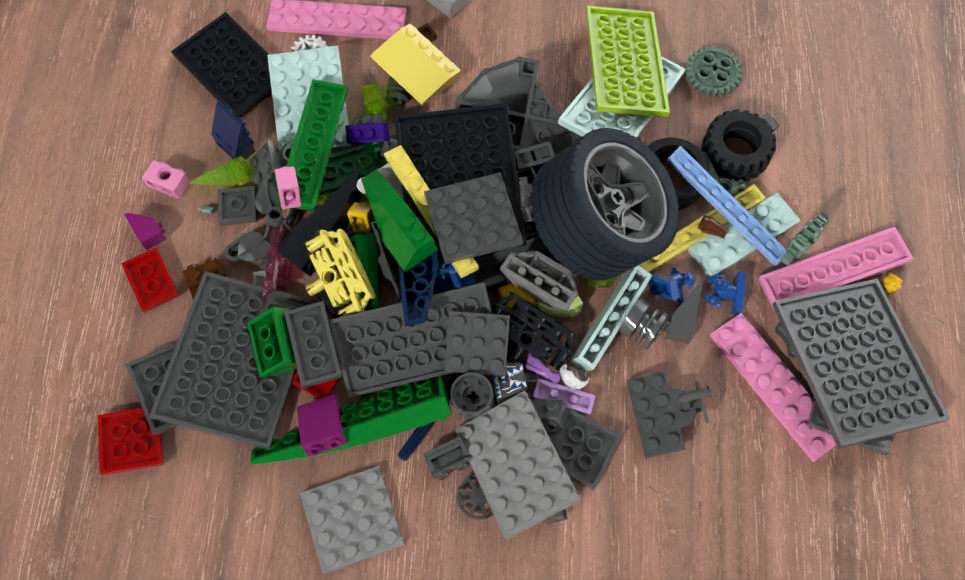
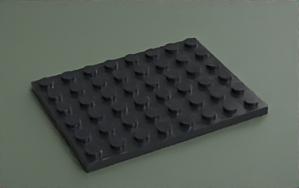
M507 103L395 116L397 144L403 147L430 190L501 172L523 239V245L519 246L527 245ZM402 186L404 202L431 235L438 249L437 254L441 256L442 253L437 239Z

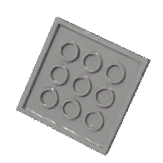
M379 466L300 493L323 574L404 546Z

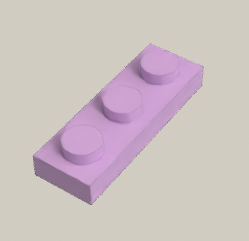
M538 378L532 399L565 400L566 409L568 407L578 413L590 416L596 395Z

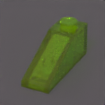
M241 155L191 180L190 183L191 185L233 186L238 183L241 186L249 182L248 178L253 174Z

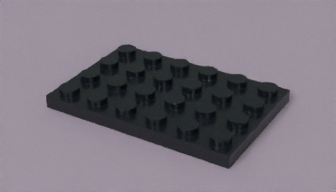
M226 12L171 51L172 55L223 106L227 105L233 111L235 117H242L272 94L267 56L269 54Z

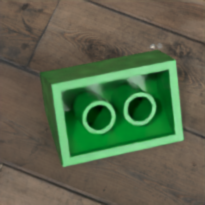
M272 307L247 323L260 378L289 372L297 368L284 313L291 309Z

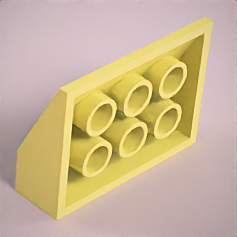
M411 24L399 29L370 56L421 105L452 86L461 72L453 62Z

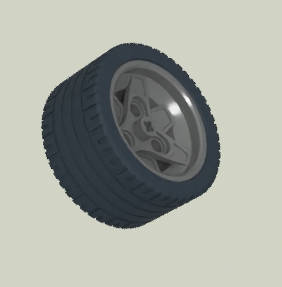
M599 128L588 132L546 162L538 170L531 187L530 198L532 200H530V204L532 207L531 212L534 216L533 221L536 223L535 227L539 231V236L543 239L544 245L548 247L549 252L554 255V258L557 261L559 260L568 270L581 277H587V279L609 280L663 253L672 244L678 230L679 203H677L676 190L673 187V182L670 180L668 172L665 170L666 168L660 163L661 161L655 156V153L649 150L650 148L637 140L636 137L630 136L627 132L624 133V131L613 128Z

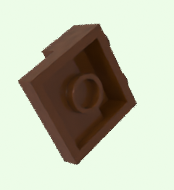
M208 258L204 264L199 266L198 264H191L187 267V270L183 271L193 300L204 271L227 277L220 258Z

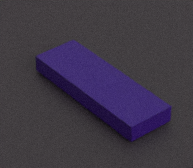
M388 122L345 125L347 144L390 141Z

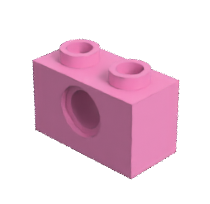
M153 160L142 177L148 187L180 199L190 183L184 170L180 168L174 169L163 161L157 162Z
M294 166L274 169L281 208L300 207L299 187Z

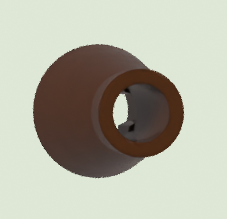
M704 215L698 226L702 233L714 235L722 239L728 231V228L724 227L712 216Z

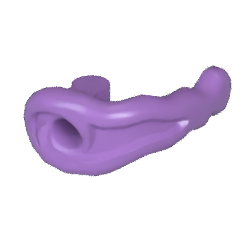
M530 352L523 361L522 365L525 369L532 370L546 379H550L553 383L560 381L561 376L559 373L551 372L542 363V360Z

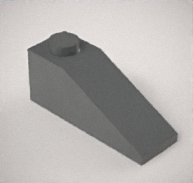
M698 284L672 314L670 320L666 321L664 332H667L665 339L689 344L693 336L703 285Z

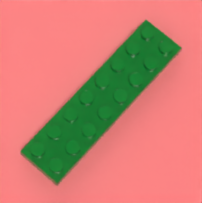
M312 79L286 166H294L299 187L301 206L294 208L314 212L313 209L317 205L348 92V86ZM279 193L276 200L277 205H281Z

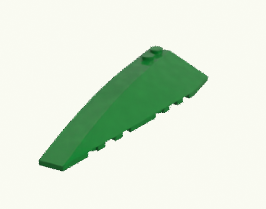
M443 375L395 386L391 389H382L375 396L368 393L362 396L356 405L354 402L343 405L340 419L342 432L347 440V444L321 452L320 454L380 440L452 416ZM293 429L287 432L281 440L273 439L270 449L260 447L252 449L250 463L252 465L309 456L301 446L300 432H295Z

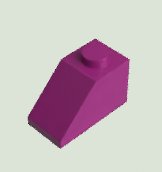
M132 213L124 214L146 250L167 240L163 234L166 232L161 222L156 223L153 217Z

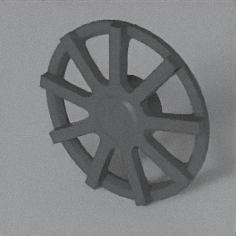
M476 475L468 476L462 481L457 490L459 508L466 516L472 519L482 520L490 518L494 514L491 512L486 515L484 505L486 503L489 505L485 494L480 484L477 488L472 482V479L477 478ZM467 482L470 484L473 491L463 489ZM461 493L470 495L471 498L461 502L460 496ZM473 502L474 504L468 513L463 505ZM477 505L481 507L483 516L473 515Z

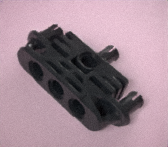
M509 291L510 295L507 297H503L498 301L493 300L492 314L506 312V315L512 314L523 321L522 324L510 316L508 338L516 344L507 355L509 362L515 355L511 363H517L524 351L527 350L546 363L548 357H551L552 351H555L558 347L560 349L549 365L553 368L555 366V369L560 371L561 366L570 355L574 357L572 340L573 337H576V334L512 291ZM515 299L516 303L512 308L507 306L510 301ZM526 325H529L530 327L539 332L536 338L534 332L531 329L525 328ZM524 333L532 336V340L529 343L521 340V336ZM564 334L567 335L565 344L560 341ZM542 335L553 341L554 344L543 338Z

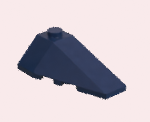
M437 251L406 272L398 264L405 327L426 323L439 269Z

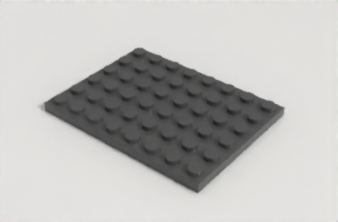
M204 271L149 417L154 420L233 441L270 449L296 369L260 378L247 323L272 307L292 310L317 303V301Z
M878 279L776 300L772 304L838 449L935 425L950 419Z

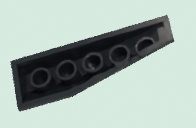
M356 169L339 185L340 189L337 192H331L324 204L321 206L317 205L313 209L314 213L308 218L304 217L297 224L277 252L311 277L316 269L310 255L316 253H311L307 249L310 246H306V242L320 235V230L337 232L338 229H343L345 231L350 222L347 215L348 210L355 202L359 203L363 194L358 190L357 182L365 176Z

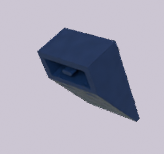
M218 101L216 103L211 135L215 143L240 165L256 152L253 147L254 142L249 137V131L244 127L246 123L239 116L235 117L233 111L227 105L223 106Z

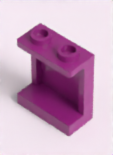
M335 394L297 406L301 446L308 456L317 455L347 444V440L342 432L340 419L342 405Z

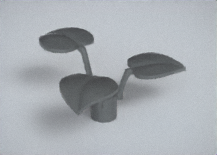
M268 180L259 188L255 200L258 211L262 214H267L268 223L263 237L258 232H248L241 237L237 256L244 261H259L268 256L271 251V244L266 239L271 226L279 227L283 223L291 232L294 230L287 220L283 218L281 205L276 203L277 191Z

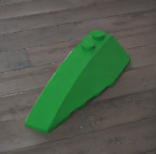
M377 169L361 179L382 240L404 272L438 250L433 238Z

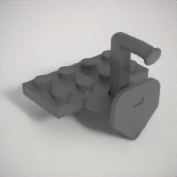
M666 371L626 380L646 459L686 450L681 430L688 427L694 421L696 413L703 412L705 422L709 423L703 398H712L713 394L710 386L700 389L697 381L695 382L696 390L694 391L670 390Z

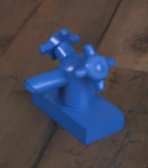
M439 263L435 281L438 293L476 283L473 273L461 278L452 263L446 266Z
M673 267L672 272L668 276L650 273L652 277L648 285L650 293L670 300L676 299L683 303L682 285H688L689 290H692L695 276L691 275L690 271H687V277H684V273L676 271V268Z
M738 272L734 278V285H729L727 279H723L721 282L720 279L724 278V275H712L706 280L707 284L712 283L714 285V294L712 296L705 294L708 303L712 306L721 307L722 304L718 302L720 298L732 300L731 314H740L744 304L746 273Z

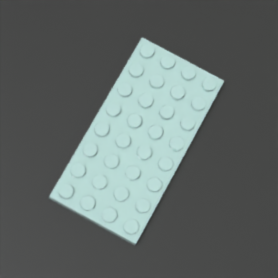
M661 56L668 96L684 75L685 68ZM592 78L561 115L558 124L580 136H584L588 132L599 128H613L638 138L653 116L596 112Z

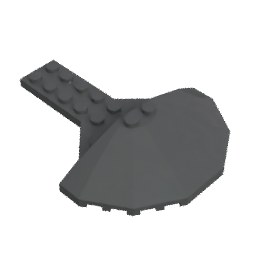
M519 56L505 63L483 69L456 100L455 109L507 103L514 151L550 141L555 157L582 137L558 124L561 116H559L554 105L536 80L538 60ZM538 167V168H534V169H533L534 172H535V174L538 172V170H539L541 167Z

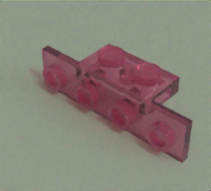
M283 225L272 230L269 236L271 245L267 251V256L269 257L265 266L266 278L262 284V288H264L263 297L266 298L276 289V284L287 287L290 284L292 263L277 252L282 244Z

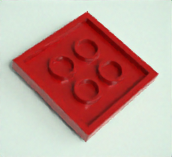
M143 408L97 415L100 475L104 476L164 465L162 433L153 435Z

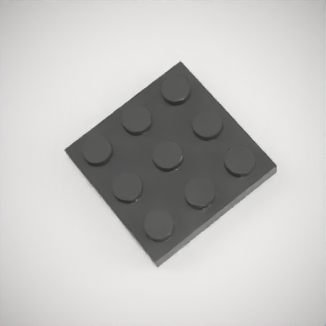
M449 311L445 371L505 376L510 315Z
M567 407L562 417L564 429L563 431H555L551 441L569 477L594 491L622 435Z

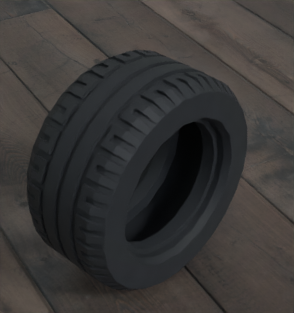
M668 137L656 140L648 145L649 150L653 151L661 162L666 161L681 146L709 172L708 161L704 153L687 140ZM690 183L681 187H675V194L678 198L677 203H679L678 210L691 206L701 196Z

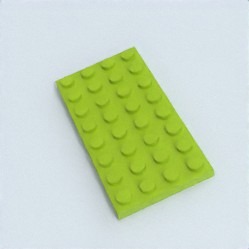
M587 5L585 12L596 112L668 117L670 109L654 12Z

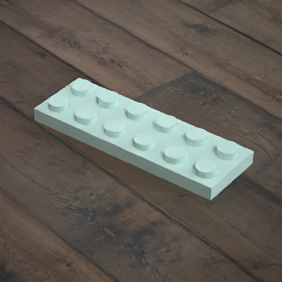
M778 193L748 210L775 238L790 230L801 221ZM730 222L724 225V227L728 228V231L723 239L714 235H708L688 248V252L709 278L715 274L719 275L758 250Z

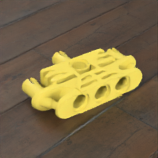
M338 229L337 232L320 230V235L306 242V246H310L307 249L311 253H316L311 254L310 258L320 277L311 284L306 285V290L310 289L307 291L308 294L314 296L325 289L333 307L338 308L352 301V304L338 311V315L342 314L340 317L364 312L369 299H374L376 295L349 237L343 229ZM334 273V280L331 281V275ZM362 292L366 294L363 298L361 296Z

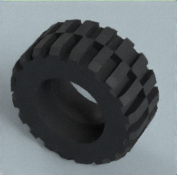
M736 109L732 112H723L722 115H718L714 121H711L703 139L701 151L707 153L717 176L721 175L727 179L733 178L735 181L743 179V182L749 181L750 178L755 179L766 170L776 150V135L772 134L774 130L771 125H767L768 122L764 118L761 119L760 115L757 113L751 114L748 110L742 112L740 109ZM728 137L742 138L752 146L754 153L748 155L736 154L726 147L723 139Z

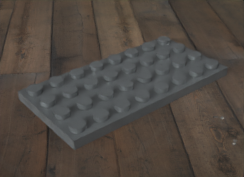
M485 282L432 295L426 323L405 327L402 302L329 320L348 397L453 373L445 371L449 311L492 314Z

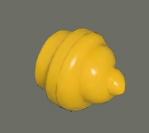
M889 273L888 276L883 278L884 292L892 293V291H898L902 288L903 280Z

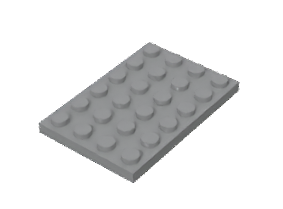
M525 390L455 429L471 458L469 462L506 540L581 500Z

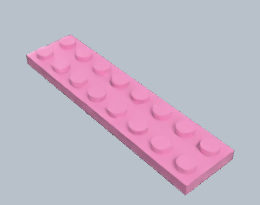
M271 0L266 28L267 31L389 39L405 26L406 8L299 0Z
M892 227L761 275L758 281L773 308L772 304L776 300L850 285L909 263L914 258L897 229Z
M742 313L710 334L713 341L812 462L836 446L832 435L807 426L813 398Z

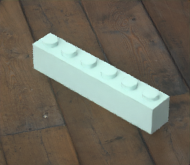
M639 265L626 271L575 351L574 357L572 356L570 359L573 364L585 372L594 370L627 314L651 279L652 275Z

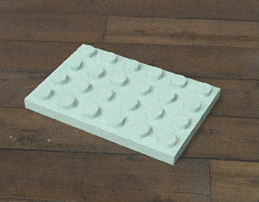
M338 46L267 55L278 146H282L280 140L287 141L286 135L292 138V132L296 134L312 79L343 85ZM346 99L332 150L352 147L351 143L347 144L345 125H349ZM291 151L286 154V157L290 156Z

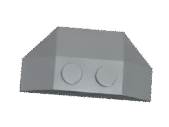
M538 251L510 253L500 267V270L517 288L548 307L568 310L578 295L571 271Z

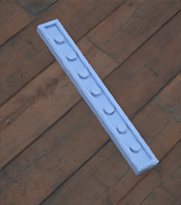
M679 146L666 161L774 266L777 265L787 249L691 155Z

